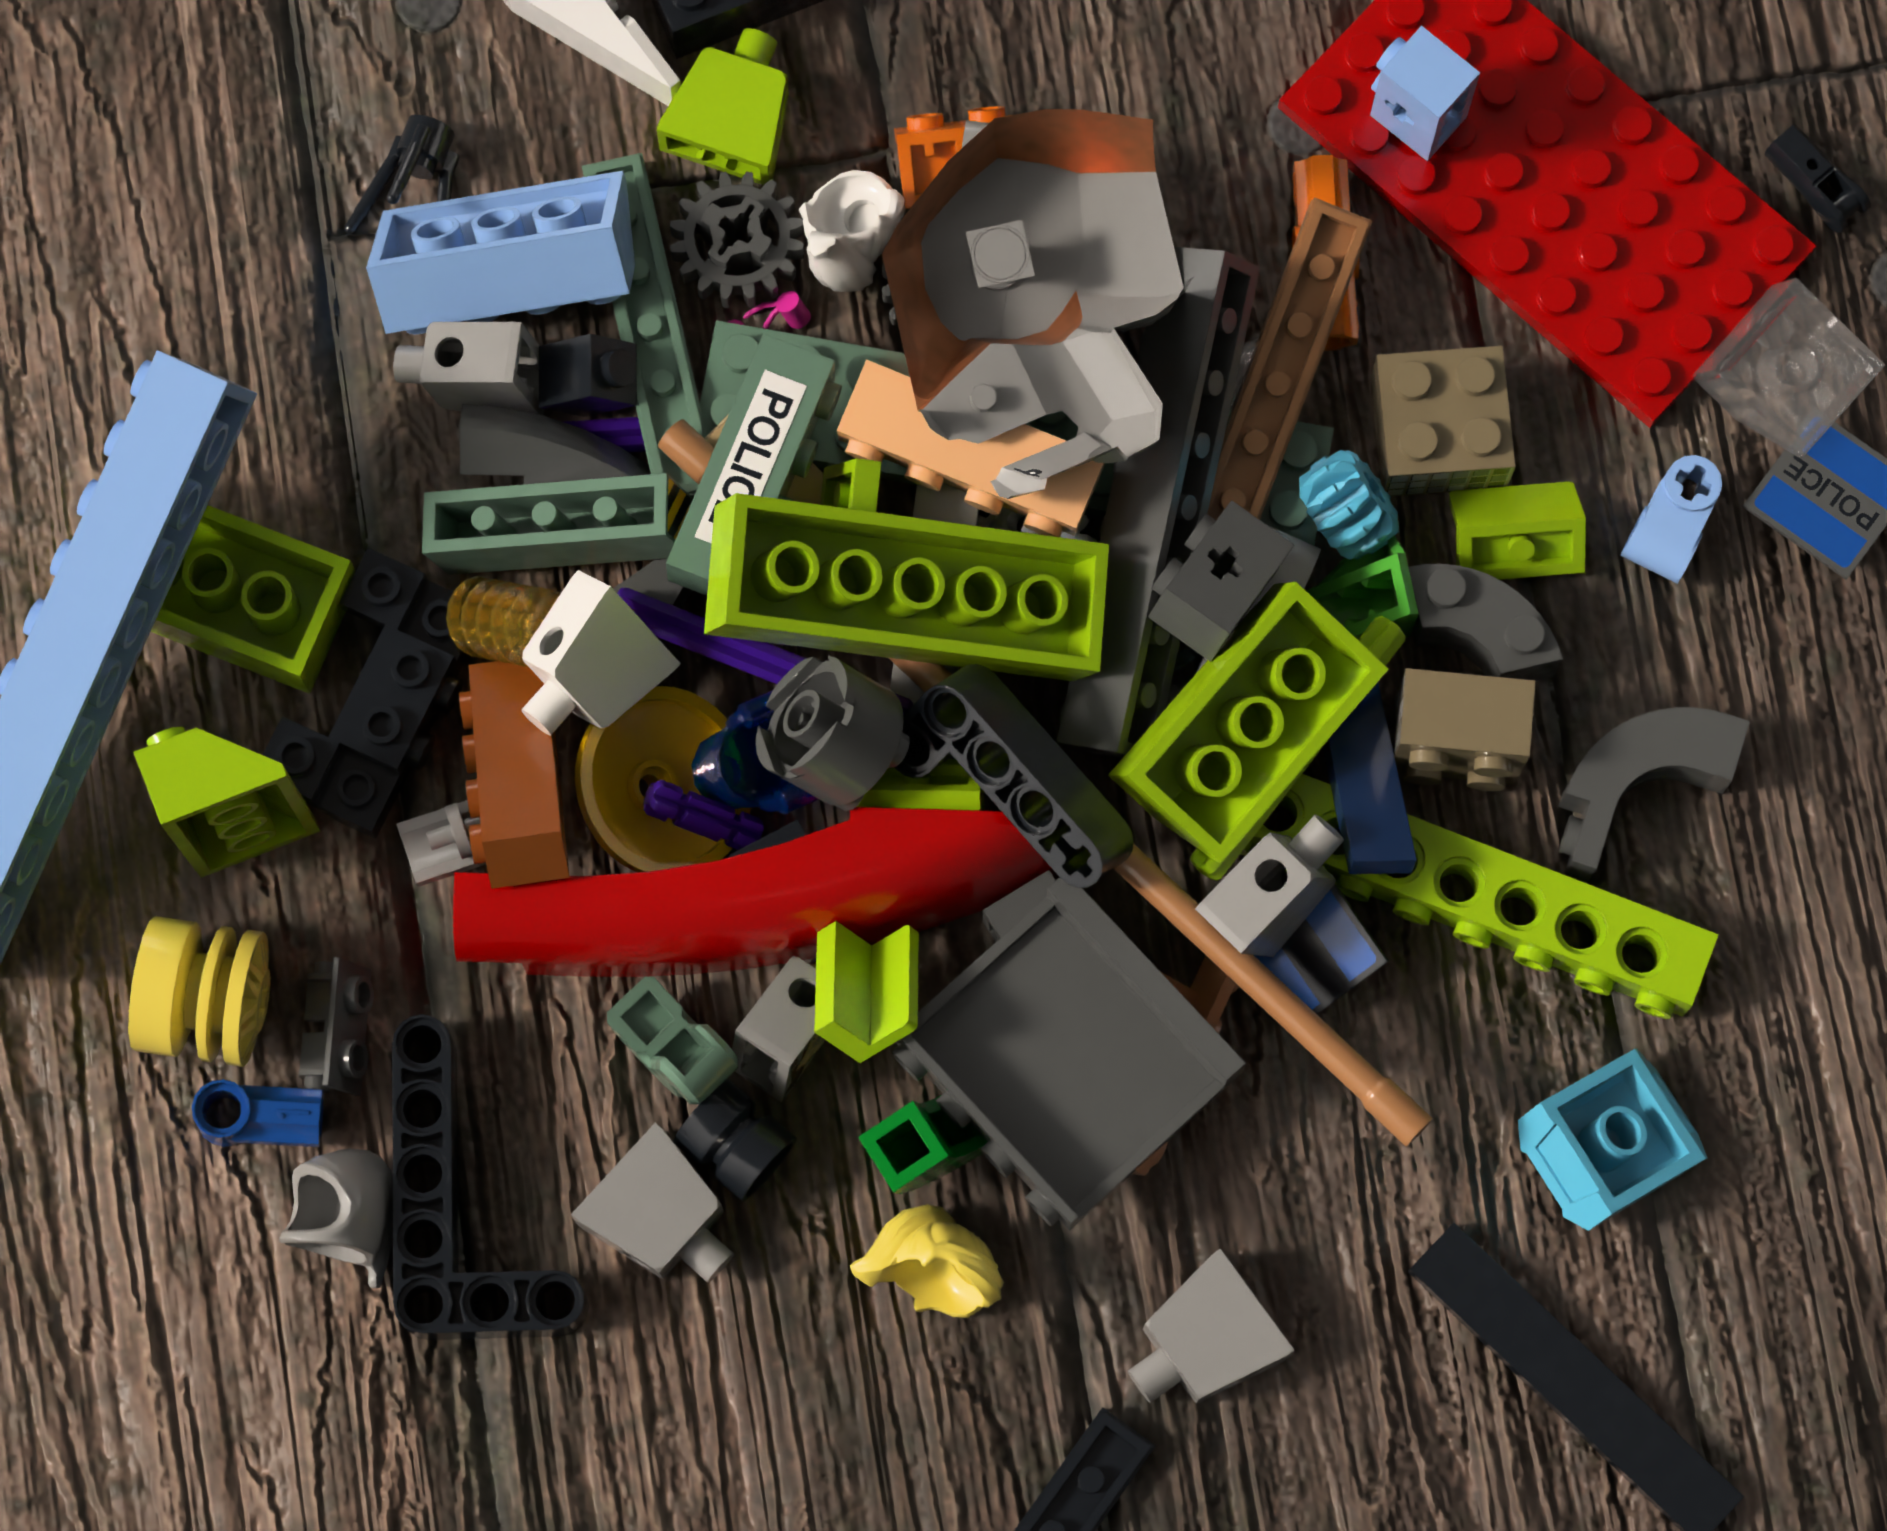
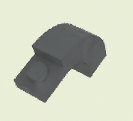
M1674 707L1659 709L1634 717L1603 736L1579 763L1558 807L1582 814L1581 818L1570 815L1561 840L1559 852L1569 855L1564 874L1585 881L1590 880L1597 869L1617 802L1631 789L1650 781L1676 780L1723 794L1733 779L1750 721L1711 709Z

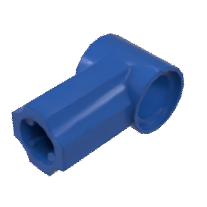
M223 1079L207 1083L194 1096L191 1107L193 1119L202 1136L214 1145L226 1147L238 1143L320 1147L324 1091L321 1089L237 1085L235 1082ZM222 1098L235 1100L241 1105V1113L235 1124L228 1128L219 1129L212 1127L206 1122L207 1110L213 1102Z

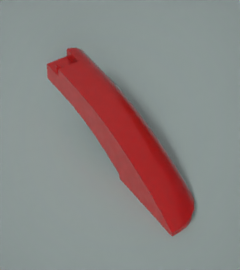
M855 807L850 810V820L783 844L718 861L664 870L570 876V878L491 889L488 873L455 872L453 894L454 950L456 960L460 962L522 963L527 975L649 977L736 971L785 964L792 956L799 957L802 960L814 958L817 953V932L834 921L839 922L870 945H874L905 925H909L920 932L982 911L1048 870L1054 879L1060 877L1003 812Z

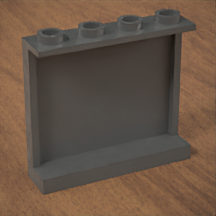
M1061 878L1056 880L1047 889V896L918 1012V1026L916 1030L897 1041L896 1043L899 1046L892 1051L895 1059L916 1081H919L926 1075L943 1093L936 1100L937 1104L960 1129L965 1128L971 1123L983 1136L987 1143L980 1150L1004 1177L1007 1178L1015 1171L1030 1187L1032 1191L1025 1196V1199L1036 1213L1050 1226H1053L1060 1220L1069 1231L1242 1074L1246 1064L1083 888L1069 885Z

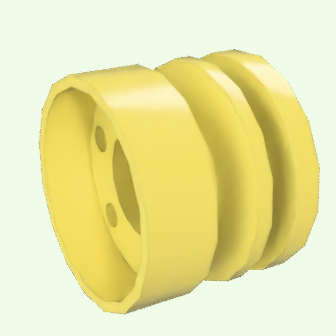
M154 916L149 921L143 934L134 969L128 1023L130 1047L137 1052L177 1057L182 1052L191 1030H195L197 1053L202 1061L212 1062L217 1057L222 1045L223 1058L226 1064L244 1067L250 1060L257 1035L264 1024L269 1002L271 977L268 969L269 947L266 934L261 931L247 930L242 935L237 947L234 929L221 926L213 938L208 953H203L201 927L197 922Z

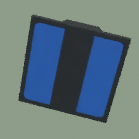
M1288 875L1282 879L1283 886L1287 881ZM1336 883L1274 957L1254 955L1317 1015L1389 962V959Z

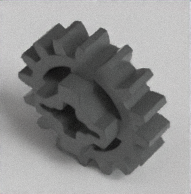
M746 171L741 185H732L727 172H722L719 177V188L712 190L706 183L700 181L696 184L699 197L696 203L685 198L679 201L680 213L686 220H672L670 223L671 236L681 240L670 245L672 260L685 262L679 269L680 278L684 284L692 282L697 278L699 279L697 286L699 298L705 300L715 290L721 294L722 307L729 308L733 302L734 295H743L748 308L755 307V292L763 289L767 295L774 299L779 296L776 282L778 277L792 282L796 278L795 266L789 259H804V243L795 239L804 234L803 219L790 218L795 212V202L791 196L776 201L777 183L775 181H768L760 190L754 187L752 172ZM769 218L774 222L779 233L778 247L772 244L771 238L763 234L767 228L766 222ZM748 232V244L738 240L732 247L728 246L727 248V236L737 240L743 233L746 234ZM698 233L703 235L705 242L712 245L708 251L706 262L701 258L696 248ZM754 271L750 274L734 276L736 274Z

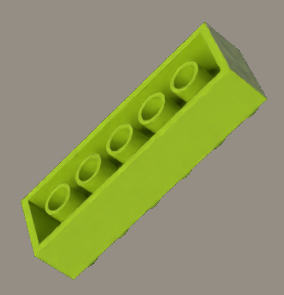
M735 493L714 507L704 634L956 667L979 664L995 672L1076 681L1100 672L1109 544Z

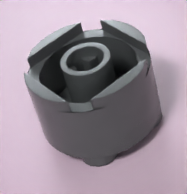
M828 656L829 660L821 661L816 657L804 659L794 666L772 691L765 706L774 712L768 730L758 726L756 751L761 764L770 772L829 805L849 811L859 805L865 793L879 781L887 768L896 767L905 758L909 749L910 739L908 734L902 731L903 708L894 692L838 658Z

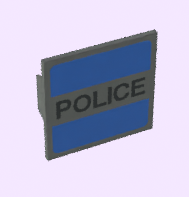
M1815 408L1745 502L1743 508L1847 580L1887 525V458Z

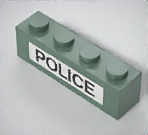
M763 333L667 559L668 581L707 596L714 507L718 503L735 493L794 501V499L786 496L795 475L805 478L811 468L818 448V442L810 438L818 419L830 420L841 394L842 385L834 382L835 360Z

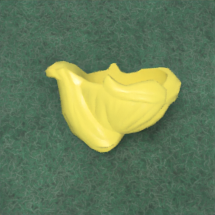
M929 1204L905 1209L898 1213L881 1229L866 1255L850 1265L853 1275L870 1287L880 1282L895 1281L900 1288L915 1298L914 1309L916 1312L936 1310L952 1317L969 1318L983 1307L989 1308L995 1302L1001 1300V1288L1004 1284L998 1271V1265L995 1263L992 1253L985 1242L967 1228L956 1224L953 1217L943 1207Z

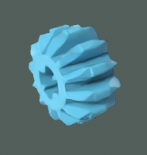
M1339 450L1329 457L1325 455L1312 464L1309 471L1299 477L1300 498L1307 507L1306 513L1313 519L1317 526V531L1325 536L1330 547L1336 548L1341 556L1349 560L1353 558L1358 560L1369 552L1373 554L1388 544L1387 540L1399 532L1398 512L1390 501L1391 496L1384 490L1380 479L1372 473L1368 463L1362 462L1356 453L1349 450Z

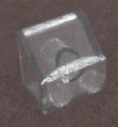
M1797 278L1771 285L1692 376L1734 419L1800 458L1805 456L1882 370L1885 364Z

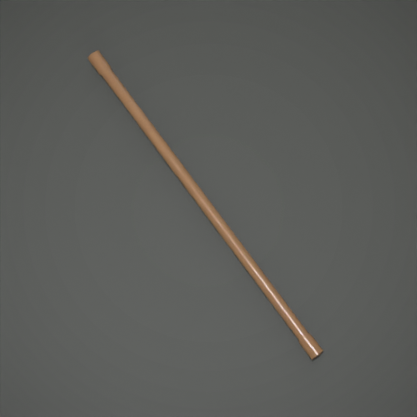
M681 419L667 430L658 443V447L697 484H700L714 450V447L687 421ZM889 658L924 692L952 675L948 669L940 664ZM1135 844L1133 845V851L1129 858L1114 870L1361 1100L1364 1108L1405 1147H1408L1430 1124L1433 1118L1393 1080L1382 1076L1253 954H1241L1195 910L1199 904Z

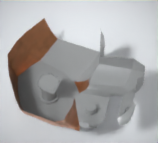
M1044 109L994 118L948 160L898 223L882 253L917 410L918 412L921 411L930 429L947 440L962 439L979 444L1044 415L1063 411L1078 426L1075 438L1001 468L997 478L990 482L1000 497L1011 499L1044 490L1048 477L1090 461L1098 463L1126 462L1159 441L1163 403L1117 332L1151 326L1168 314L1178 297L1186 292L1193 277L1183 287L1156 174L1152 119L1078 109ZM1024 161L1017 219L1012 222L1019 163ZM1007 288L1001 339H996L1002 290Z

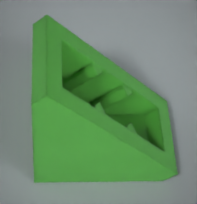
M1395 535L1387 540L1388 544L1373 554L1369 552L1358 560L1344 558L1317 586L1306 590L1357 639L1360 638L1374 618L1378 616H1383L1393 621L1401 628L1406 637H1410L1419 614L1406 553Z

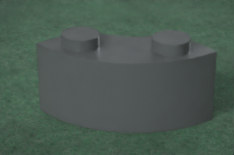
M1422 564L1409 567L1419 614L1412 631L1415 646L1441 645L1461 652L1475 663L1485 676L1535 680V682L1555 676L1563 660L1558 643L1541 614L1518 591L1489 574L1458 565Z

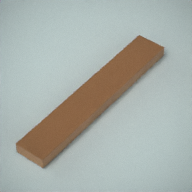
M1318 198L1310 201L1227 420L1208 509V515L1215 520L1219 518L1231 500L1260 520L1372 225V220Z

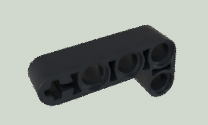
M979 664L964 666L927 690L903 715L902 731L908 734L910 744L905 758L894 768L902 775L918 778L923 777L951 757H954L1056 874L1067 884L1077 888L1090 887L1126 861L1131 855L1134 839L1126 821L989 668Z

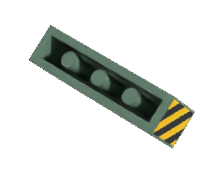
M667 473L424 492L422 554L449 575L667 559L689 510L690 495Z

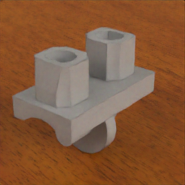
M467 800L397 823L417 887L453 876L455 872H465L486 865V863L474 864L469 825L480 824V818L471 819Z

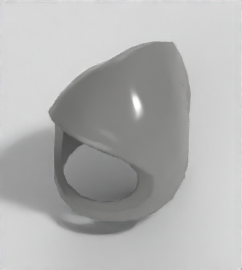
M349 1148L314 1156L293 1170V1212L289 1224L280 1234L279 1242L339 1261L365 1266L368 1270L369 1287L373 1289L380 1288L393 1245V1172L379 1155L370 1150Z

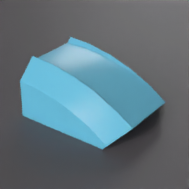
M1637 1048L1545 1099L1518 1119L1520 1151L1526 1153L1562 1208L1563 1217L1588 1231L1707 1159L1697 1131L1656 1068Z

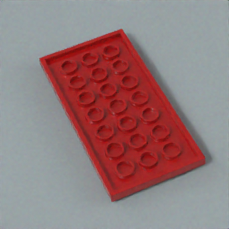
M1374 0L1279 99V110L1334 157L1347 159V166L1351 172L1649 428L1658 421L1812 255L1816 248V245L1528 0ZM1421 25L1480 72L1467 118L1428 161L1370 116L1375 92L1371 89V86L1381 72L1376 67L1380 57L1394 40L1401 37L1407 42Z

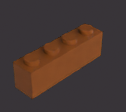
M522 657L468 665L470 691L459 692V701L464 730L473 729L474 732L472 735L462 736L467 773H477V779L466 780V794L471 819L480 818V824L469 825L474 864L486 863L491 889L570 878L556 730L551 736L545 734L530 722L521 711L544 683L524 663Z

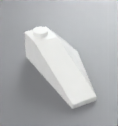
M503 0L512 12L669 106L681 86L680 79L635 19L630 15H626L619 20L614 13L619 9L616 0Z

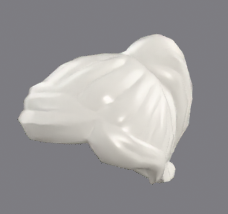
M860 170L841 173L814 193L813 198L808 202H804L799 208L803 218L805 236L808 240L806 251L809 257V268L822 285L831 288L833 291H862L873 283V275L877 270L874 262L883 253L896 226L904 215V196L896 189H892L882 177L872 172Z

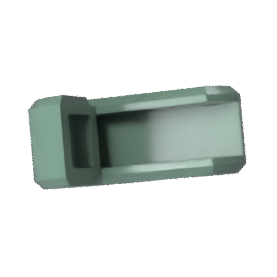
M645 976L607 1011V1023L622 1042L668 1090L678 1098H684L689 1104H701L738 1069L739 1059L729 1045L708 1024H697L655 977Z

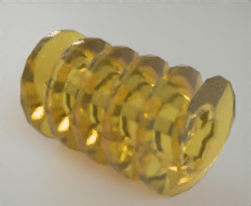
M478 576L464 580L454 590L448 602L446 622L449 635L457 648L469 656L528 667L522 659L523 650L562 591L553 592L551 589Z

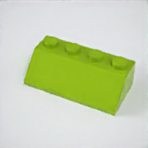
M1297 582L1274 584L1234 629L1212 661L1207 660L1108 776L1153 818L1217 863H1222L1389 669Z
M172 727L160 731L147 739V747L133 752L161 826L200 878L320 831L315 817L285 767L278 761L199 728H193L185 732L184 727Z

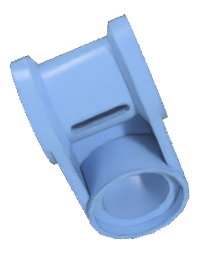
M1698 455L1684 456L1676 460L1659 482L1648 506H1645L1620 556L1678 584L1703 535L1701 531L1720 496L1722 479L1716 465L1707 458ZM1686 479H1690L1697 484L1694 492L1696 495L1691 501L1681 496L1683 491L1682 484Z

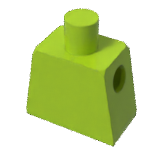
M745 28L742 31L734 54L712 47L704 48L658 123L656 131L660 151L727 172L743 178L746 171L752 172L754 182L761 185L773 180L789 95L787 74L781 70L769 67L777 41L763 31Z

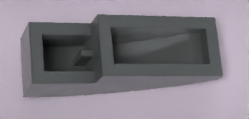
M462 404L460 420V474L524 476V484L651 474L648 464L620 446L585 429L547 416L510 408Z

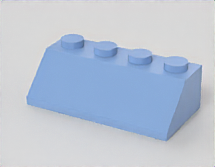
M624 170L384 210L366 269L385 333L406 331L414 335L426 333L428 325L432 322H491L504 314L526 311L529 314L539 315L554 311L565 304L587 301L590 304L600 305L615 301L621 295L630 294L635 258Z

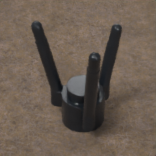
M411 115L406 122L402 136H395L387 158L346 223L345 232L352 235L357 231L397 167L399 169L387 195L388 203L396 204L399 201L411 176L419 179H431L436 171L439 172L437 202L450 200L453 175L460 159L457 153L450 150L455 136L454 131L448 125L435 118L425 115Z

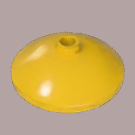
M656 686L610 726L600 729L591 723L589 724L581 740L576 758V794L581 813L590 832L612 858L635 872H651L718 861L723 859L732 850V847L727 846L722 838L716 842L673 825L671 818L662 821L647 815L643 810L645 797L642 796L639 789L640 779L645 780L648 785L659 780H665L680 786L684 794H687L690 790L734 807L738 815L741 811L750 814L753 798V780L749 758L733 725L715 706L687 690L676 687Z

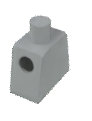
M432 322L427 327L424 346L399 345L396 348L393 362L396 382L421 384L442 408L461 411L462 404L505 407L544 415V409L539 408V344L521 322Z
M1316 814L1294 838L1270 832L1200 902L1195 910L1241 954L1274 957L1334 886L1336 879L1322 865L1343 843L1344 839L1328 822ZM1287 869L1288 877L1283 886L1282 875L1284 870Z
M656 1122L571 1214L575 1223L583 1230L661 1279L666 1277L682 1259L709 1283L725 1268L734 1256V1253L709 1231L724 1212L722 1204Z
M1219 1249L1144 1324L1143 1331L1156 1348V1351L1127 1372L1149 1403L1180 1382L1194 1402L1198 1404L1284 1362L1292 1355L1294 1349L1223 1251Z

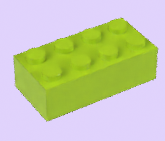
M207 505L150 632L310 694L346 611L342 610L339 603L356 571L349 559Z

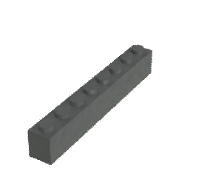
M1174 247L1183 287L1192 277L1193 279L1186 292L1178 297L1171 311L1151 326H1147L1140 340L1138 366L1163 403L1160 439L1155 445L1128 461L1114 462V477L1108 505L1100 526L1099 543L1109 544L1100 672L1076 681H1069L1066 699L1060 711V727L1056 743L1091 754L1122 759L1166 709L1180 640L1148 618V615L1161 596L1151 588L1173 557L1183 564L1186 562L1193 551L1184 544L1205 514H1208L1260 271L1259 266L1224 250Z

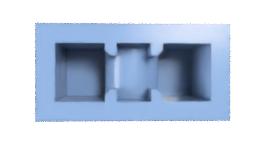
M1421 25L1407 42L1403 38L1398 37L1380 57L1376 67L1381 72L1371 86V89L1375 92L1370 116L1428 161L1467 118L1480 72Z

